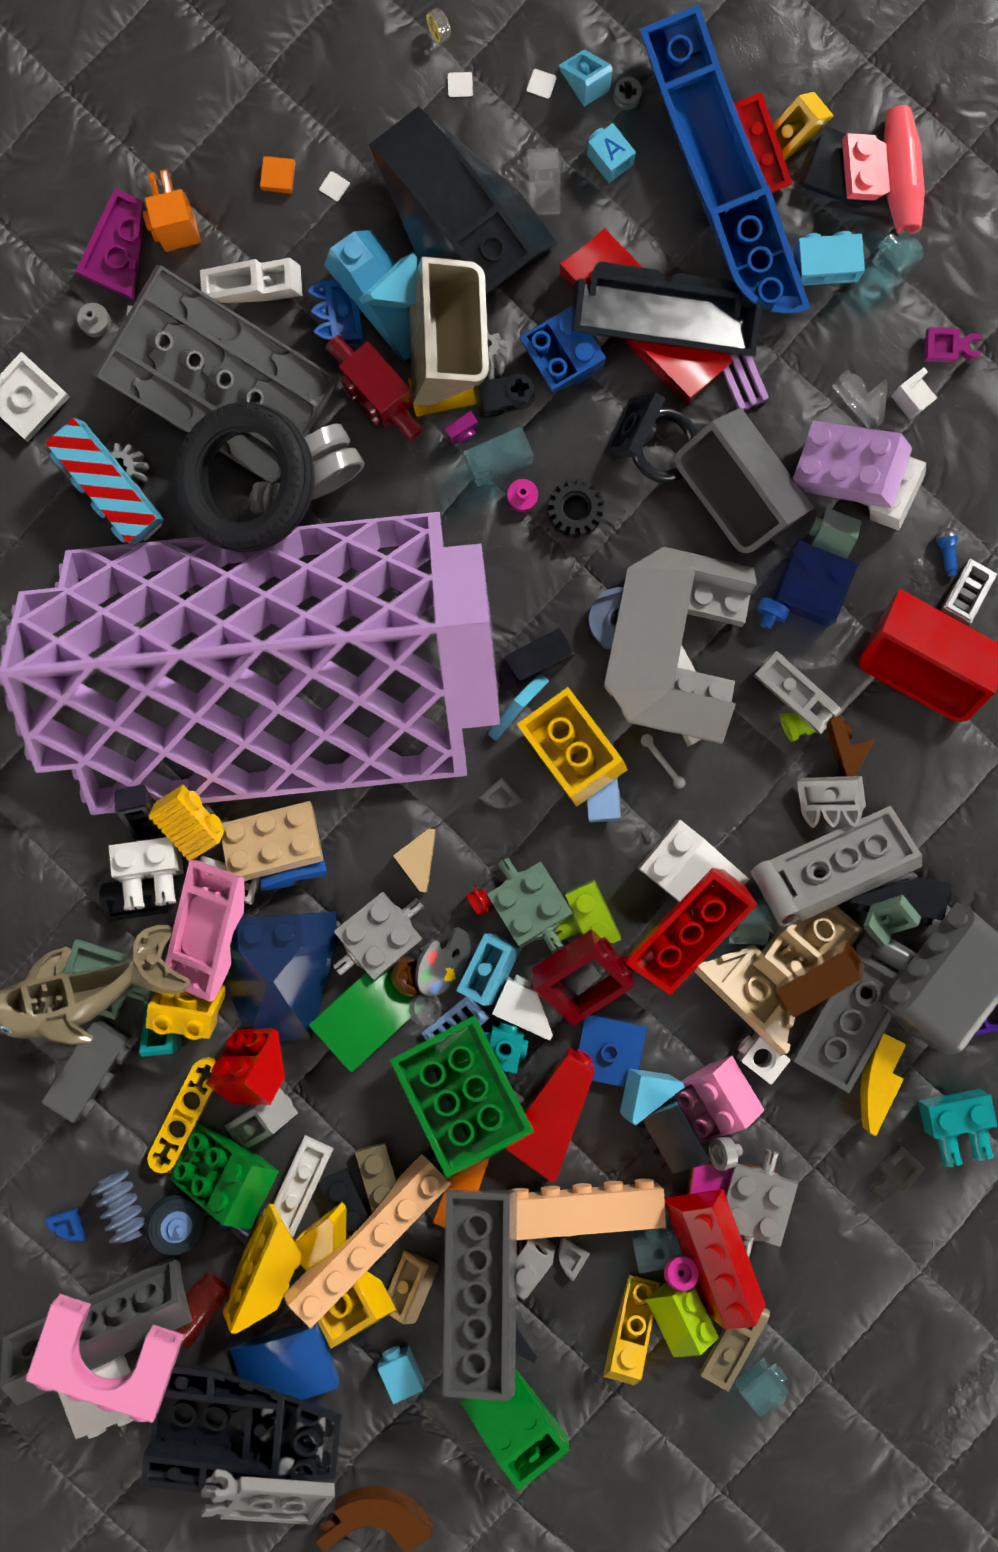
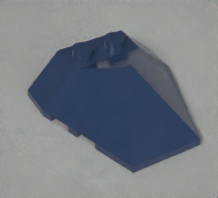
M336 911L241 917L233 932L230 944L231 966L229 968V975H226L224 981L243 1029L274 1028L279 1033L280 1041L312 1038L314 1031L310 1028L309 1024L318 1017L332 960L338 944V937L334 933L337 929Z

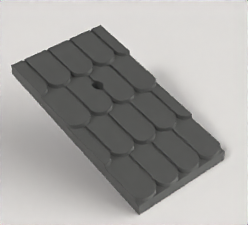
M161 265L155 266L149 280H147L134 306L131 308L93 374L94 377L186 433H189L192 427L206 414L221 406L238 402H252L269 406L284 414L297 426L304 437L308 436L340 380ZM190 356L192 357V362H191V363H189V357H190ZM243 433L229 439L218 450L220 454L261 479L273 483L281 482V467L277 453L269 441L260 434Z

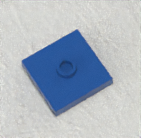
M596 1015L586 1017L583 1021L578 1049L584 1051L593 1059L592 1064L595 1065V1073L592 1081L625 1087L628 1069L639 1070L647 1026Z

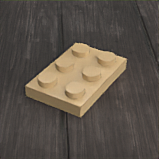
M311 801L222 823L224 829L222 844L226 869L230 873L243 877L244 881L324 861Z

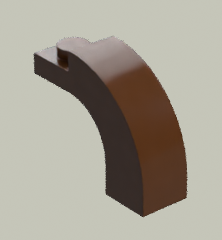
M385 1486L359 1487L337 1498L334 1513L326 1516L319 1524L316 1543L324 1552L351 1531L360 1527L371 1526L389 1533L403 1552H411L432 1536L433 1521L419 1503L399 1490Z

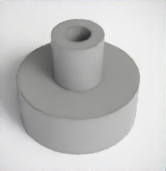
M88 303L81 307L78 312V325L88 336L100 337L110 329L111 318L102 305Z
M727 1136L712 1139L709 1144V1156L714 1167L719 1171L736 1167L738 1157L743 1154L741 1145L735 1144Z

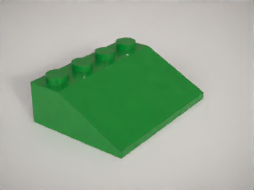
M475 1015L390 1059L446 1178L457 1176L534 1132Z

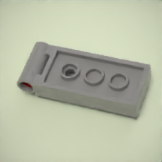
M889 806L862 818L856 827L850 824L776 858L761 862L751 870V875L778 924L785 927L797 922L799 919L800 921L806 920L921 868L922 854L893 808ZM823 875L824 877L817 878L816 876Z

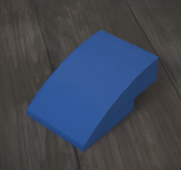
M318 1322L312 1328L307 1324L293 1329L289 1326L231 1347L230 1349L240 1378L304 1400L338 1388L340 1379Z

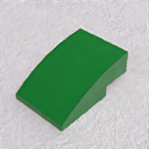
M392 967L375 981L366 972L309 1024L310 1028L351 1073L424 1005L418 996H405L394 988L391 980Z

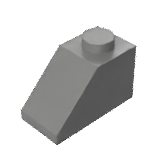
M279 1088L271 1105H252L224 1127L236 1143L248 1149L273 1135L298 1112L294 1108L291 1099Z

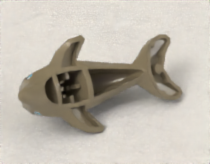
M156 925L144 929L137 935L126 961L95 970L62 973L72 950L66 946L48 952L32 966L24 981L0 990V1033L14 1038L31 1039L45 1037L49 1040L69 1045L90 1044L94 1036L78 1026L90 1021L103 1012L131 984L160 994L174 995L183 993L191 984L190 980L172 970L161 959L163 949L171 939L173 927L169 925Z

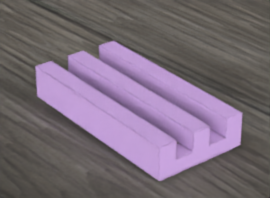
M729 354L733 359L732 363L749 400L744 403L728 366L722 374L737 409L742 408L745 411L768 401L769 396L752 357L742 356L759 395L757 398L753 393L738 355Z

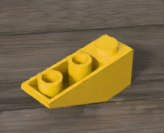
M628 1275L608 1349L603 1377L630 1385H635L642 1380L654 1316L646 1299L659 1288L660 1283Z

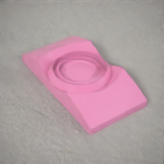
M195 859L189 860L165 963L172 970L190 980L191 984L185 990L186 992L207 1001H214L231 966L230 944L233 932L244 914V878Z

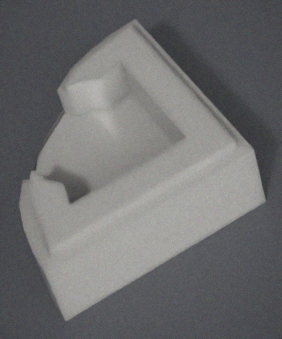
M562 1236L558 1246L559 1262L567 1277L574 1281L589 1257L590 1252L569 1238Z

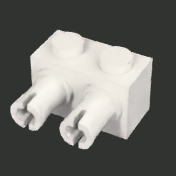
M909 457L892 508L861 503L869 506L870 520L895 530H900L925 477V462Z
M164 837L109 846L111 876L123 885L124 910H135V907L137 909L145 908L142 880L154 878L155 904L163 906L166 903L169 905L176 903L173 876L183 874L182 854L174 846V843H171L169 838Z

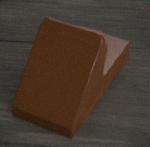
M842 715L831 718L826 723V731L840 777L855 776L875 739L851 745L849 739H852L853 735L849 722L844 721Z

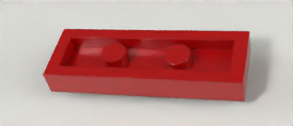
M762 92L735 102L734 105L771 192L774 193L791 186L792 181Z

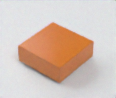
M263 156L261 190L292 194L295 160Z

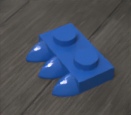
M321 281L311 286L308 293L315 298L324 300V302L317 304L311 310V313L320 319L327 320V322L319 325L314 330V333L328 341L337 335H341L348 345L361 344L363 334L359 307L345 292L338 281Z

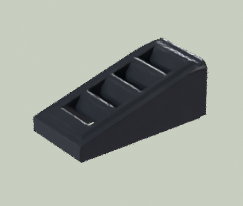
M142 784L115 791V812L136 842L166 836L153 823V820L149 819L148 815L154 802L145 785Z

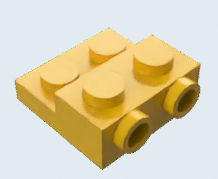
M226 985L221 986L214 1001H207L186 991L174 995L155 992L148 1004L146 1028L152 1029L157 1034H182L191 1040L210 1039L217 1024L218 1011L225 998Z

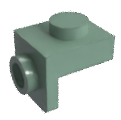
M903 895L871 905L864 928L868 935L882 948L888 946L891 934L918 926L921 916Z

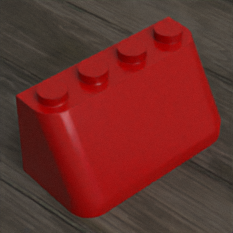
M899 589L892 597L859 659V666L865 673L948 719L956 722H965L971 719L997 690L998 642Z

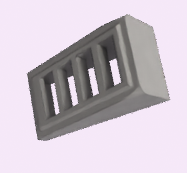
M969 559L939 611L969 626L997 573ZM969 573L984 581L983 585L969 578ZM965 585L968 588L974 590L975 592H977V595L963 588L962 586ZM957 596L971 603V605L969 606L958 600Z

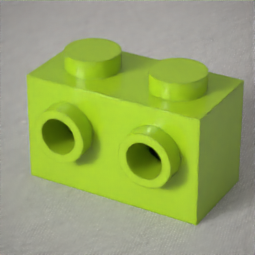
M664 1283L646 1299L673 1357L701 1355L719 1338L695 1287L689 1290H676L667 1283Z

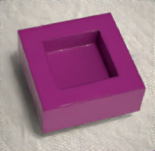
M470 411L445 427V436L452 446L458 442L461 445L465 444L475 437V431L478 430V421Z

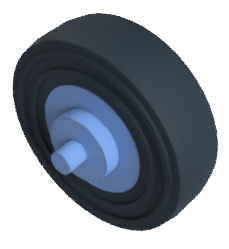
M181 1195L167 1196L156 1202L148 1212L145 1221V1232L151 1245L159 1252L168 1255H178L190 1250L199 1241L204 1228V1219L200 1208L193 1200Z

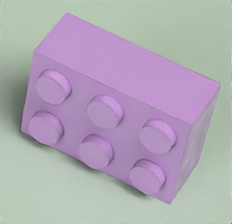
M813 420L793 480L805 493L892 508L912 447L902 433Z

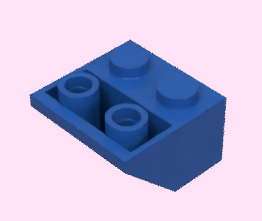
M572 306L519 337L552 392L578 385L604 369L606 357L591 334L572 332Z

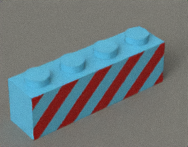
M73 418L45 442L52 451L49 453L52 460L60 468L65 467L72 475L70 478L72 484L81 493L86 492L93 500L90 505L94 511L102 518L107 517L113 525L111 528L112 532L121 542L138 544L165 521L84 421Z

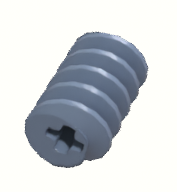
M128 1170L99 1180L97 1182L99 1186L91 1192L92 1195L103 1196L95 1204L96 1207H107V1210L100 1216V1219H111L112 1221L104 1230L116 1232L108 1240L109 1244L124 1243L146 1233L145 1229H140L145 1225L146 1219L144 1217H136L142 1210L141 1206L131 1205L138 1198L137 1194L127 1193L133 1187V1183L131 1181L122 1182L128 1176Z

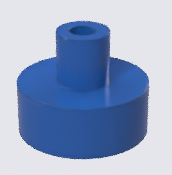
M762 597L756 608V611L763 615L759 625L771 630L774 621L785 622L790 609L777 601Z

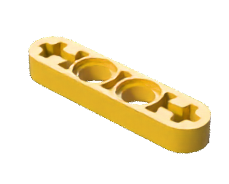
M202 1058L192 1066L149 1151L147 1160L148 1165L153 1171L166 1173L178 1162L213 1092V1089L206 1084L209 1077L204 1081L202 1088L190 1083L191 1081L194 1084L199 1082L202 1076V1072L198 1070L199 1067L204 1068L206 1065L211 1066V1072L213 1065L217 1062L214 1058ZM193 1092L199 1096L200 1105L198 1108L189 1109L185 1106L183 1098L186 1093ZM176 1120L184 1123L186 1127L185 1135L178 1138L171 1135L169 1131L170 1123ZM167 1143L174 1144L167 1154V1158L171 1161H166L163 1165L158 1163L160 1157L156 1153L160 1154L165 1149Z

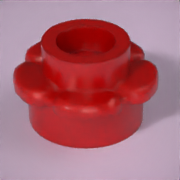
M473 887V891L468 893L466 897L478 917L486 912L490 914L488 907L493 905L484 888L478 891L476 887Z

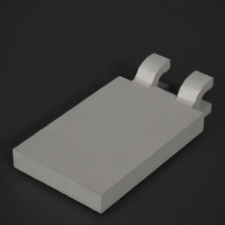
M215 1470L212 1474V1482L221 1483L224 1490L214 1485L204 1486L201 1497L211 1498V1502H214V1504H205L201 1510V1517H211L215 1514H220V1519L313 1525L335 1497L334 1483L240 1477L236 1481L227 1471Z

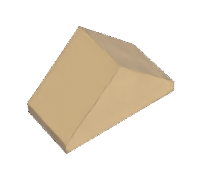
M436 829L426 830L393 855L420 892L428 891Z

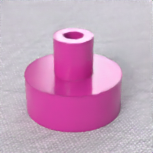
M527 479L514 481L507 492L509 505L518 512L532 510L538 501L536 485Z
M677 1256L671 1258L666 1263L664 1278L671 1288L689 1290L698 1281V1267L692 1259Z

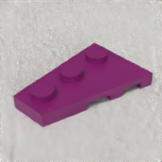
M116 188L114 189L75 270L78 276L132 301L135 298L144 223L143 211H145L146 207L142 200Z

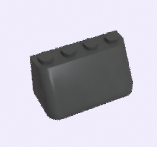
M742 408L711 421L677 452L676 466L733 546L742 553H751L814 509V506L793 480Z
M956 902L881 1000V1004L908 1034L943 1054L955 1055L961 1052L998 1004V932L970 908Z

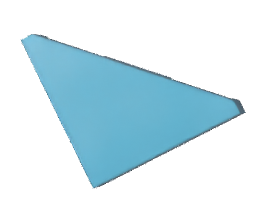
M538 674L511 702L500 716V725H493L488 731V735L497 741L549 680L543 674Z

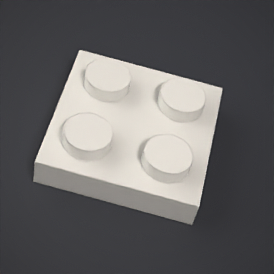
M22 352L0 374V417L27 442L70 398L62 388Z

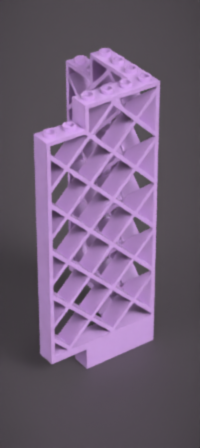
M440 512L297 526L291 534L279 543L253 552L226 550L208 542L202 536L66 550L63 563L59 564L60 579L59 582H55V588L19 591L16 605L12 606L11 624L7 625L6 645H2L0 686H4L6 691L8 710L10 712L13 711L15 715L17 735L22 736L25 742L24 750L27 760L32 761L36 773L72 769L73 778L80 782L81 800L83 803H87L91 815L115 813V791L142 784L147 788L154 803L182 784L189 791L196 792L201 798L202 803L467 776L462 729L500 725L482 544L444 547ZM399 546V548L388 555L377 551L383 547ZM321 554L308 564L299 560L305 555ZM431 560L432 575L425 574L417 570V568ZM242 562L229 572L221 569L228 563ZM351 568L361 572L360 575L348 583L337 579ZM163 570L149 580L143 578L152 571ZM273 576L283 580L268 591L258 588V586ZM196 584L203 587V589L186 600L178 597ZM390 587L402 592L400 596L390 603L377 598ZM118 592L124 595L105 608L98 606ZM312 595L323 600L307 612L296 607ZM233 603L241 607L240 610L225 620L215 616ZM434 607L436 623L430 624L418 618L425 611ZM153 612L161 615L142 629L134 626ZM351 615L364 621L350 632H344L336 627ZM74 620L80 622L79 625L58 638L52 635ZM271 623L281 628V630L265 641L253 637ZM190 632L200 636L181 650L170 646ZM431 633H437L441 669L436 668L412 653ZM110 640L117 643L116 646L95 659L88 656V654ZM347 642L353 643L377 658L359 677L330 661ZM31 648L35 651V653L25 658L26 649ZM262 651H267L295 667L278 686L247 668ZM179 659L212 676L198 694L164 676ZM94 668H98L131 686L118 702L81 684ZM395 669L422 685L403 704L377 689ZM312 678L341 694L324 712L296 696ZM22 682L48 695L47 699L36 711H32ZM229 687L260 703L246 720L214 704ZM147 695L179 712V715L167 728L133 711ZM443 696H445L449 729L441 727L422 715ZM63 704L99 722L87 737L52 719ZM359 705L386 720L370 737L342 723ZM277 714L307 729L292 745L263 731ZM197 722L227 738L214 753L183 738ZM117 731L148 748L135 762L103 744ZM404 732L429 745L420 755L404 757L388 749ZM324 740L351 754L343 763L327 765L309 756ZM246 748L273 764L266 771L249 773L233 765L231 762ZM164 757H167L195 773L190 779L172 781L152 770ZM93 769L117 782L113 787L99 788Z

